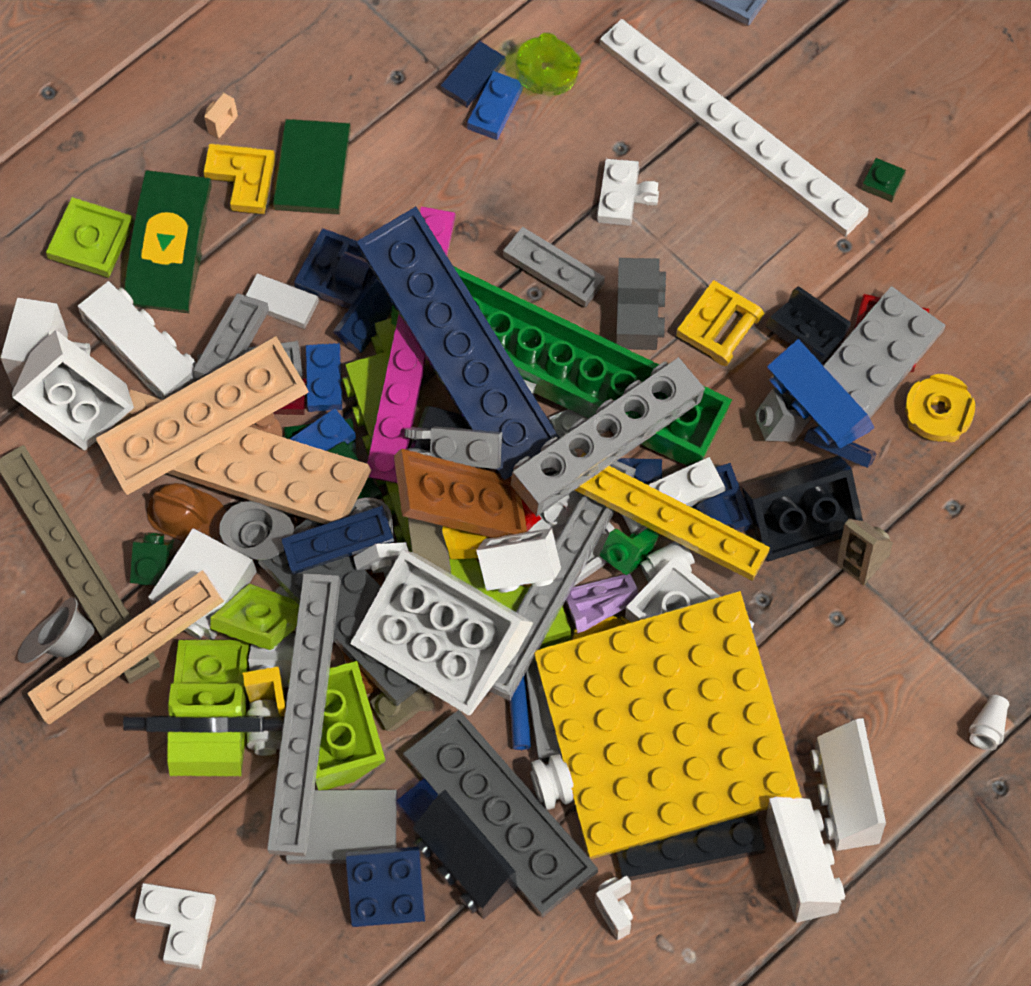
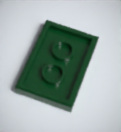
M285 119L273 204L274 210L340 215L351 133L350 123Z

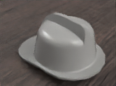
M254 501L241 502L232 506L224 514L220 522V536L223 542L233 550L257 560L272 559L285 550L281 539L294 534V526L288 516Z
M69 598L64 601L51 616L30 632L18 652V659L21 663L32 662L44 653L56 657H69L85 645L94 634V627L77 611L78 602L76 598Z

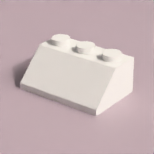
M57 330L31 351L12 392V397L84 451L97 441L96 438L106 433L134 408L127 384Z
M672 558L627 605L626 619L632 623L721 596ZM750 621L751 628L754 626L752 621Z
M863 718L855 719L818 736L815 750L810 751L814 772L820 771L822 784H818L821 806L827 805L830 817L825 818L828 840L834 839L837 851L880 844L886 824Z
M770 798L766 823L795 922L798 923L838 913L841 900L845 899V894L840 878L834 879L830 866L834 865V857L830 844H823L820 831H824V825L819 809L813 810L810 799Z

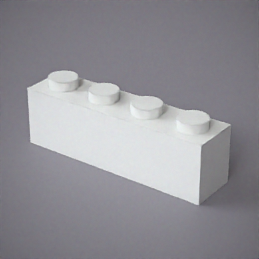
M108 281L78 305L83 322L159 399L164 400L198 381L199 379L195 378L193 372L196 366L194 359L187 353L182 355L176 349L177 345L172 337L165 331L160 333L154 327L155 322L144 309L138 311L132 305L134 302L130 295L123 288L117 290Z

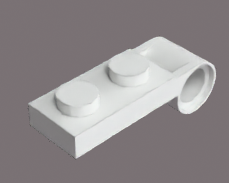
M710 457L648 485L690 507L725 491V486ZM622 515L632 534L638 535L647 528Z

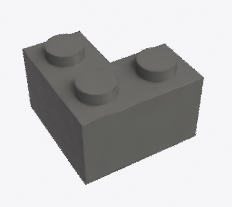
M619 258L617 344L626 349L657 350L658 338H664L665 317H658V307H665L666 271H659L660 258Z

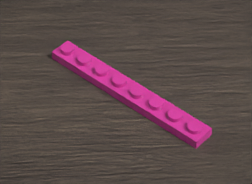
M421 206V215L448 256L456 214L454 212ZM398 315L367 463L371 469L368 478L396 484L398 482L394 455L400 449H408L410 438L405 436V428H410L413 425L426 362L425 355L400 315Z

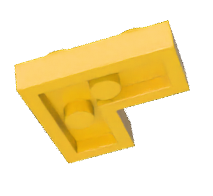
M209 144L204 176L213 180L235 182L231 199L232 211L265 214L275 161L274 150Z

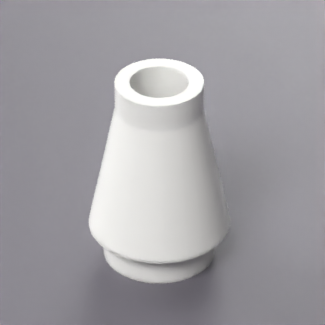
M999 695L989 696L986 705L969 727L970 741L978 748L995 750L1003 742L1009 702L1004 697Z

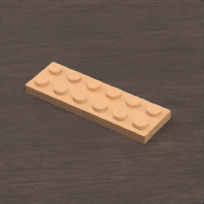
M276 336L98 436L96 440L122 489L128 495L307 394L309 391Z

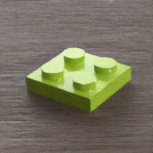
M72 197L46 251L48 259L109 278L135 223L134 218L131 215Z
M248 584L210 617L211 629L271 651L297 627L299 605L292 598Z

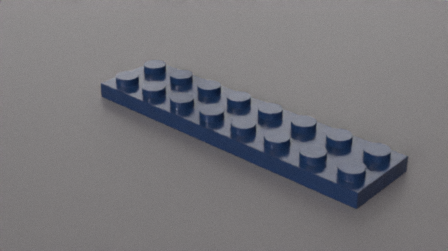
M416 206L356 242L360 252L469 428L472 430L502 432L501 467L495 470L500 474L503 481L512 476L513 468L520 460L527 456H530L532 459L542 452L541 448L554 437L560 439Z

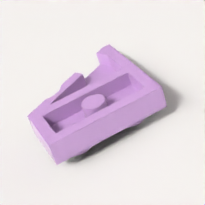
M630 574L573 587L565 600V604L577 632H583L625 609L638 595V589Z

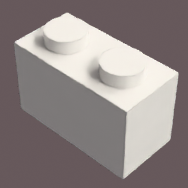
M552 528L484 539L477 549L486 591L498 589L500 593L510 592L517 589L519 585L532 583L533 587L545 586L553 582L561 569Z

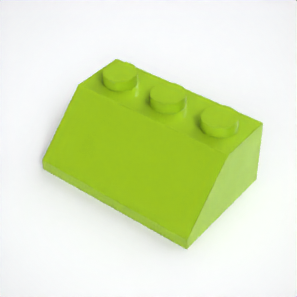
M357 661L336 666L329 670L316 774L318 790H329L353 783L386 761Z

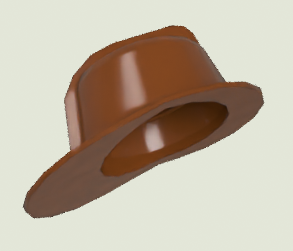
M181 483L169 484L157 492L155 491L149 500L147 508L148 520L154 529L183 542L192 529L214 540L219 539L220 522L226 513V509L218 499Z

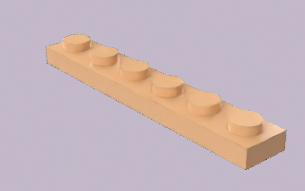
M202 570L27 694L43 720L50 725L219 606L224 600L207 574Z

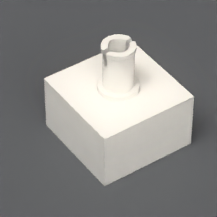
M17 298L1 354V361L13 388H15L32 350L55 330L64 337H68L64 321L56 303ZM72 342L90 356L91 347L89 343Z

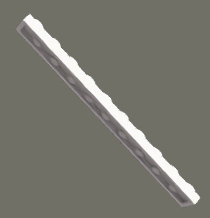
M623 19L616 23L600 39V47L845 237L867 216V207Z

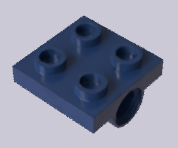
M322 228L294 281V285L297 289L349 309L374 273L357 247L356 240Z
M731 463L715 467L725 486V491L691 507L739 532L753 529V521Z
M419 846L346 852L352 927L425 921Z

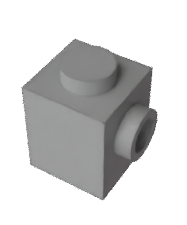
M773 388L755 412L757 423L760 426L765 441L794 442L811 420L810 416L804 420L791 404L796 400L788 391L782 395L776 388Z

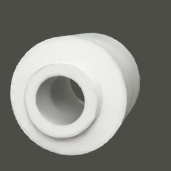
M673 542L647 555V560L641 562L640 566L647 581L650 582L672 558L690 572H692L690 565L695 563L687 547Z
M257 700L250 704V710L247 711L246 716L280 717L276 701ZM283 731L247 732V747L254 750L257 755H272L276 753L277 749L281 748Z

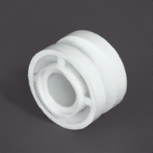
M559 753L551 755L547 765L540 759L531 762L532 771L530 775L538 800L540 803H543L546 810L555 808L557 799H560L564 804L574 802L571 788L574 786L568 766L566 762L564 763Z

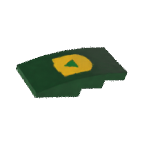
M145 170L132 234L124 288L134 302L132 305L134 307L189 314L202 258L201 245L207 223L206 209L212 187L211 178Z

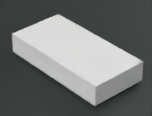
M260 274L256 275L246 294L248 297L267 302L269 308L267 315L303 329L306 328L319 302L316 295Z

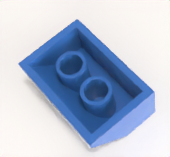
M799 339L767 366L773 375L768 379L782 395L786 391L789 392L796 400L791 404L804 420L810 416L819 425L814 430L827 445L833 441L839 448H842L875 428L868 414Z

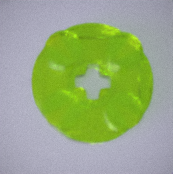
M542 33L539 37L532 38L520 46L515 61V73L519 82L534 93L542 95L543 91H554L553 95H560L569 91L575 85L581 58L570 45L557 39L554 34ZM542 63H550L553 65L554 69H552L551 67H546L544 69L543 67H541Z

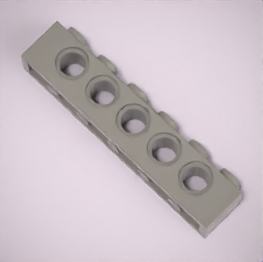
M679 357L669 364L667 361L659 364L651 372V376L642 383L640 380L633 382L625 389L623 396L616 401L609 399L597 409V414L590 419L582 418L570 427L568 434L561 439L554 437L541 448L542 452L532 459L530 456H527L520 460L513 468L511 486L535 516H538L699 404L705 388ZM662 392L668 396V399L659 400L653 396V393ZM636 411L641 417L632 419L625 412ZM609 430L614 436L604 438L598 434V431ZM581 449L587 455L576 457L570 453V450ZM545 468H553L557 470L559 474L557 476L550 477L545 475L542 472V470Z

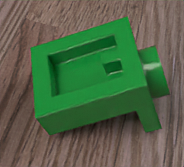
M646 528L638 535L633 533L628 537L620 530L614 529L610 532L600 552V557L627 576L639 567L641 562L647 560L646 556L651 553L660 534Z

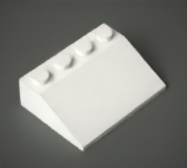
M402 550L350 644L465 714L471 715L517 654L533 622L420 555Z

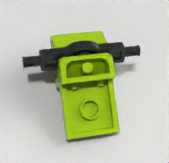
M179 640L174 682L171 683L168 703L170 716H124L123 730L168 732L169 776H242L246 732L283 731L285 717L246 716V688L243 673L248 672L250 643L243 640Z

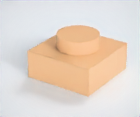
M223 93L217 101H213L208 106L204 117L208 133L217 139L223 135L238 116L234 98Z

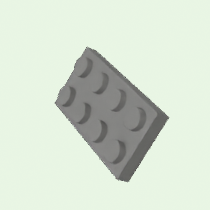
M891 286L825 363L824 367L871 418L911 371L912 367L942 334L946 325Z

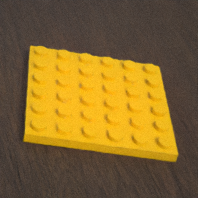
M741 591L536 650L534 655L564 763L566 762L574 786L571 787L591 859L768 809L770 798L787 797L802 799Z

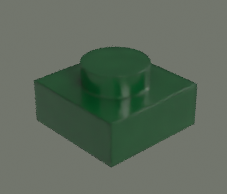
M875 158L863 182L862 191L893 202L905 177L906 169Z

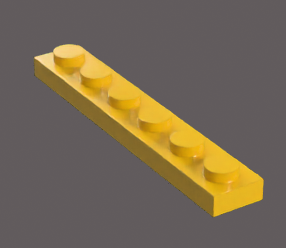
M583 452L581 457H584L587 454ZM608 466L575 489V491L751 581L754 580L769 553L770 547L611 466Z

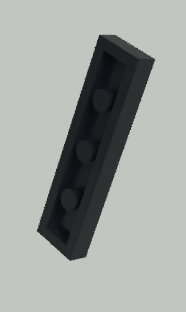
M753 815L720 822L644 845L630 847L629 849L616 852L621 877L628 876L629 880L633 881L763 854L766 849L758 816Z

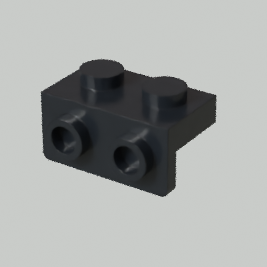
M799 286L793 289L788 302L770 316L766 324L768 329L791 345L799 339L820 363L824 362L842 345L851 326L849 320Z

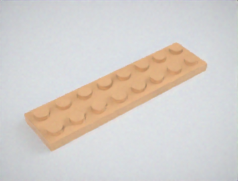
M130 390L129 393L134 408L109 430L159 403L162 399ZM247 427L167 473L322 524H328L349 516L371 473V469L366 463Z

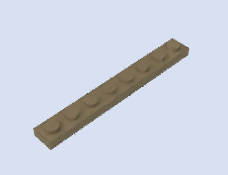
M22 445L1 457V476L100 637L104 640L131 621L130 614L26 447ZM152 652L123 672L129 684L159 668L160 664Z

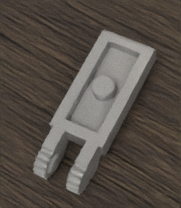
M437 426L431 429L405 428V436L410 439H431L430 450H420L419 448H409L406 450L472 467L493 469L501 467L502 432Z

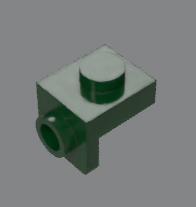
M147 532L144 533L143 537L133 541L130 583L156 586L168 568L169 551L173 548V540L164 539L165 535L161 533Z

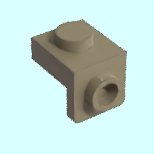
M423 687L397 707L383 692L370 701L387 731H395L419 711L429 712L435 707L430 699L431 693Z

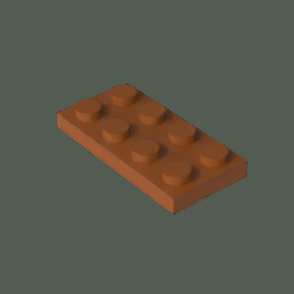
M400 449L394 455L402 516L492 538L527 532L522 498L511 486L512 477L503 481L500 474L405 449Z

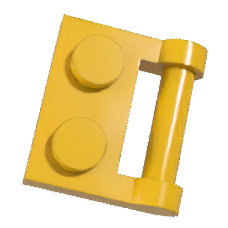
M713 280L677 329L676 336L710 355L718 364L728 366L733 359V351L751 326L761 320L764 311L758 305ZM735 310L739 311L743 316L723 344L720 345L715 342V338Z

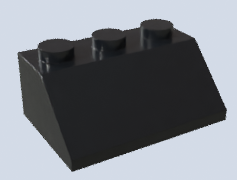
M840 456L828 458L741 486L745 503L753 521V530L756 538L760 543L770 547L769 553L765 558L767 562L842 539L844 525L849 519L863 521L852 468Z
M446 790L442 791L413 827L415 838L413 845L414 847L419 846L420 855L425 860L431 857L439 866L436 872L448 887L454 884L462 893L459 899L471 914L477 911L485 919L517 893L516 871Z

